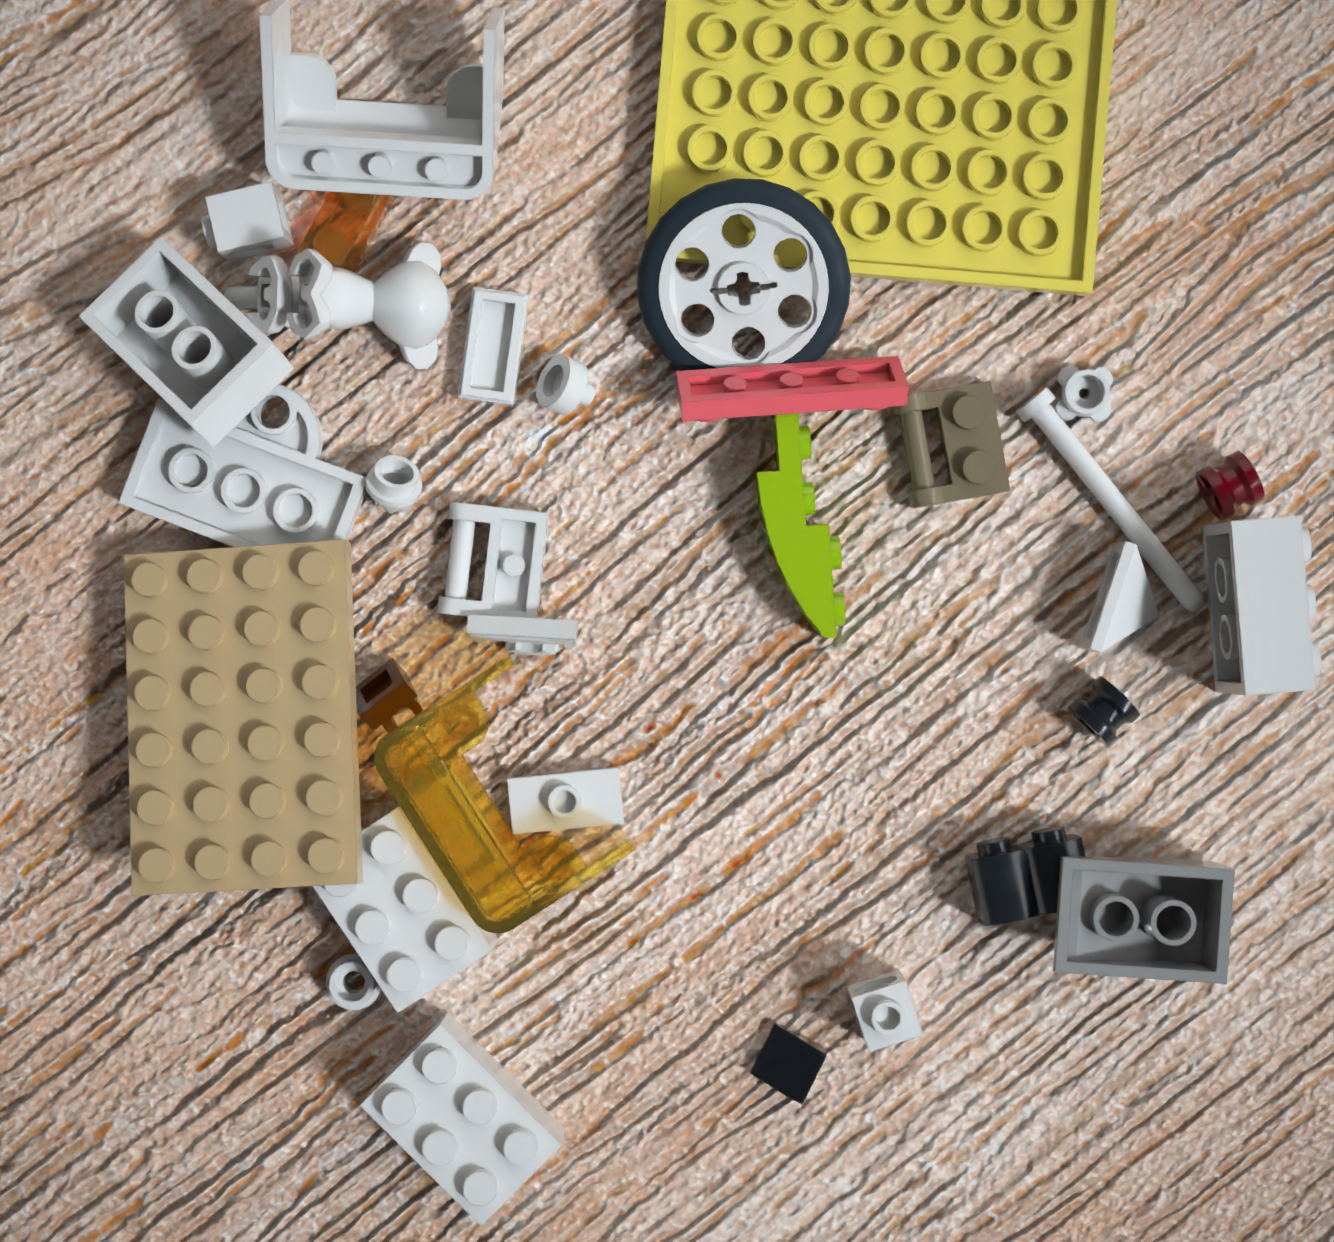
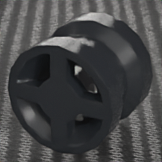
M1099 676L1092 683V692L1085 699H1076L1068 706V710L1077 721L1107 747L1116 740V731L1124 723H1133L1140 716L1139 711L1128 698L1102 676Z

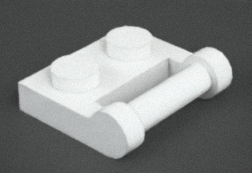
M450 502L448 519L453 520L445 595L438 598L437 613L467 617L468 614L538 618L550 514ZM475 523L490 524L482 601L466 600Z

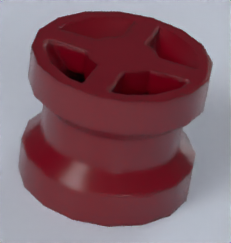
M1240 451L1226 456L1224 464L1217 468L1207 466L1196 472V482L1205 503L1216 518L1221 521L1233 516L1236 507L1244 503L1254 505L1264 500L1265 493L1261 480L1249 459Z

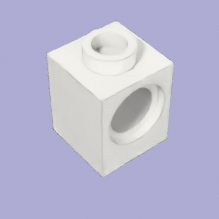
M271 181L205 197L209 214L203 215L201 221L207 244L210 249L217 248L218 253L229 262L294 247L282 193Z
M899 969L846 986L863 1040L869 1052L923 1035L907 982Z

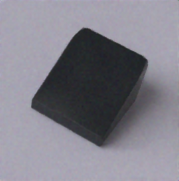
M774 1022L750 1074L788 1098L803 1104L827 1053L823 1046Z

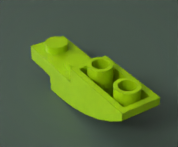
M798 413L775 415L773 427L777 471L757 472L755 475L758 507L765 537L780 576L803 616L821 638H836V626L846 624L843 592H834L832 570H840L842 568L840 537L830 536L829 524L806 526V516L815 515L813 482H803L802 460L811 459L809 426H799Z

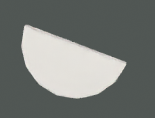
M468 614L466 634L475 642L483 644L484 640L505 641V652L524 655H555V653H558L559 645H564V647L570 650L576 646L578 620Z

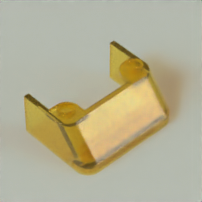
M512 654L502 659L386 734L379 741L374 755L375 766L379 775L471 918L481 929L490 933H505L516 928L635 851L637 844L636 838L632 832H629L584 861L575 846L562 836H542L522 848L515 835L512 834L510 827L463 754L480 744L489 729L487 710L476 693L522 664L517 654Z

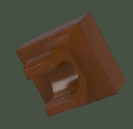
M393 657L356 686L357 711L359 716L373 731L382 725L390 734L396 735L399 733L400 729L392 716L403 707L411 709L417 717L423 713L417 699L418 695L406 671Z

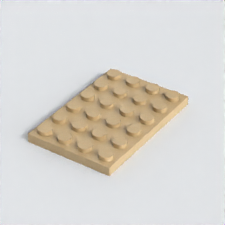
M341 539L124 555L132 896L363 883L351 543Z

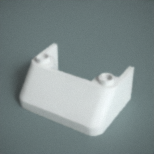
M272 0L259 15L265 161L268 172L277 183L286 188L297 190L458 200L478 198L489 189L496 169L503 102L505 8L493 7L484 26L483 64H466L452 74L447 85L446 106L337 99L336 75L331 65L316 54L291 52L290 0Z

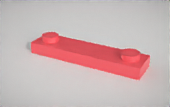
M899 356L676 371V392L682 421L697 420L708 423L724 418L851 409L878 411L887 407L908 405L909 385Z

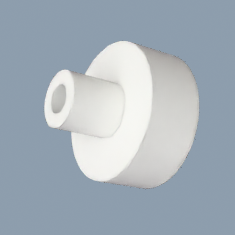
M564 354L554 356L545 365L538 380L536 397L539 405L561 415L570 413L578 404L588 406L594 399L595 387L587 383L588 371L585 364Z

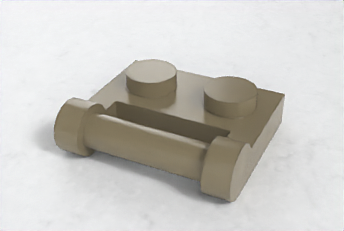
M991 381L925 393L908 394L907 406L892 407L894 416H900L913 487V491L908 492L911 509L1011 491ZM935 409L949 479V485L935 487L922 417V412Z

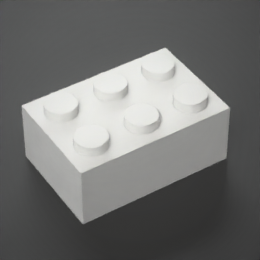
M162 237L156 240L79 315L112 350L213 448L294 369L277 346Z
M1301 515L1236 520L1202 526L1215 692L1248 696L1315 690L1314 677H1318L1321 672V655L1318 645L1315 642H1311L1310 619L1315 618L1317 604L1314 589L1311 585H1307L1305 562H1308L1311 558L1312 543L1308 529L1302 527Z
M404 803L361 831L363 883L313 886L397 1013L492 951L498 941V938L468 893H463Z
M448 1012L368 1092L360 1104L480 1226L562 1146L565 1128Z

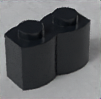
M1055 826L1031 832L1033 841L1018 845H1011L1009 837L978 842L976 844L978 852L965 855L978 922L984 926L1024 920L1038 915L1057 913L1061 856L1086 857L1082 837L1073 833L1066 834L1064 826Z

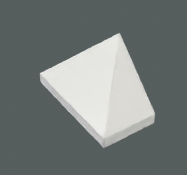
M1128 541L1113 544L1079 647L1089 652H1102L1160 617L1137 544Z

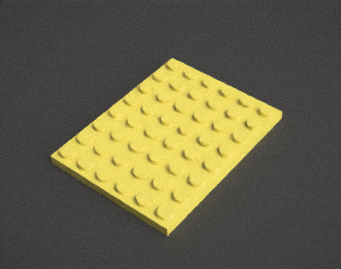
M666 0L646 240L659 219L681 198L707 184L733 178L763 179L791 188L813 202L828 218L845 248L852 277L1077 296L1091 295L1094 283L1117 0ZM736 214L725 220L722 226V233L729 243L744 245L752 240L755 234V226L749 217ZM787 238L776 245L773 255L776 263L781 267L794 269L804 262L807 250L801 241ZM693 247L684 249L676 258V262L709 264L706 254L700 249Z

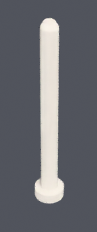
M1048 387L1042 389L1024 403L1016 413L1024 422L1031 418L1035 421L1132 543L1137 544L1140 554L1184 609L1191 612L1198 610L1204 604L1202 593L1050 405L1056 397Z

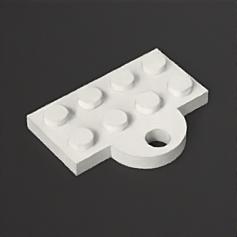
M278 384L214 448L166 401L158 398L118 503L232 547L341 539L348 541L367 491L365 486L366 477L319 460L322 452L323 436L318 416L302 396ZM283 398L288 403L290 409L287 422L279 428H267L261 420L262 406L269 399Z

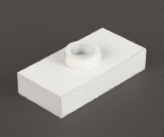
M619 766L517 776L507 779L512 834L624 823Z

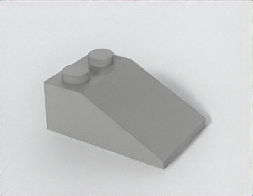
M1061 856L1053 971L1058 973L1227 984L1235 869L1213 861L1141 857Z

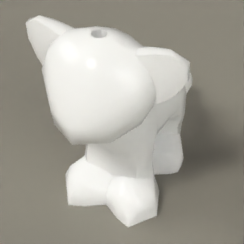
M419 242L412 246L406 253L402 263L391 267L375 283L347 269L333 267L317 250L307 248L294 256L290 268H287L283 259L278 256H262L251 266L248 274L260 277L258 286L234 285L224 289L222 294L236 308L257 309L258 313H247L248 319L266 334L278 333L283 327L291 328L292 332L303 339H314L325 330L348 329L373 321L387 338L399 345L405 361L414 369H428L436 360L438 350L436 337L447 323L451 309L449 292L439 276L441 269L440 254L433 244Z

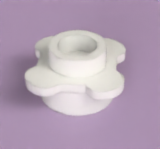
M1068 365L1059 371L1057 381L1061 385V399L1056 403L1055 411L1061 419L1069 421L1075 416L1089 417L1093 422L1098 423L1109 417L1111 406L1108 404L1113 376L1108 369L1098 367L1095 370H1078L1074 365ZM1081 389L1088 390L1089 397L1087 399H1082L1079 396Z

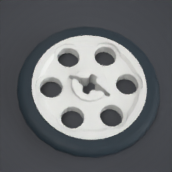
M733 178L707 184L684 196L659 219L646 240L638 266L637 298L643 323L656 347L681 371L814 362L826 353L841 330L849 306L851 275L845 248L833 224L813 202L791 188L763 179ZM736 214L745 215L754 223L755 234L747 244L733 245L724 238L722 226L730 216ZM787 238L801 241L807 250L804 262L794 269L781 267L776 263L773 255L776 245ZM686 248H698L708 258V269L697 278L685 277L676 267L677 256ZM746 272L751 282H759L760 288L751 290L750 299L739 300L737 291H728L727 285L736 283L737 273ZM772 282H776V283H777V284H775V285H769V283H772ZM790 295L803 296L811 305L810 315L800 324L786 323L778 314L779 304ZM702 304L712 311L714 322L707 331L693 333L684 327L681 316L688 306ZM745 327L759 330L765 339L762 350L753 356L739 354L732 344V338L737 331Z

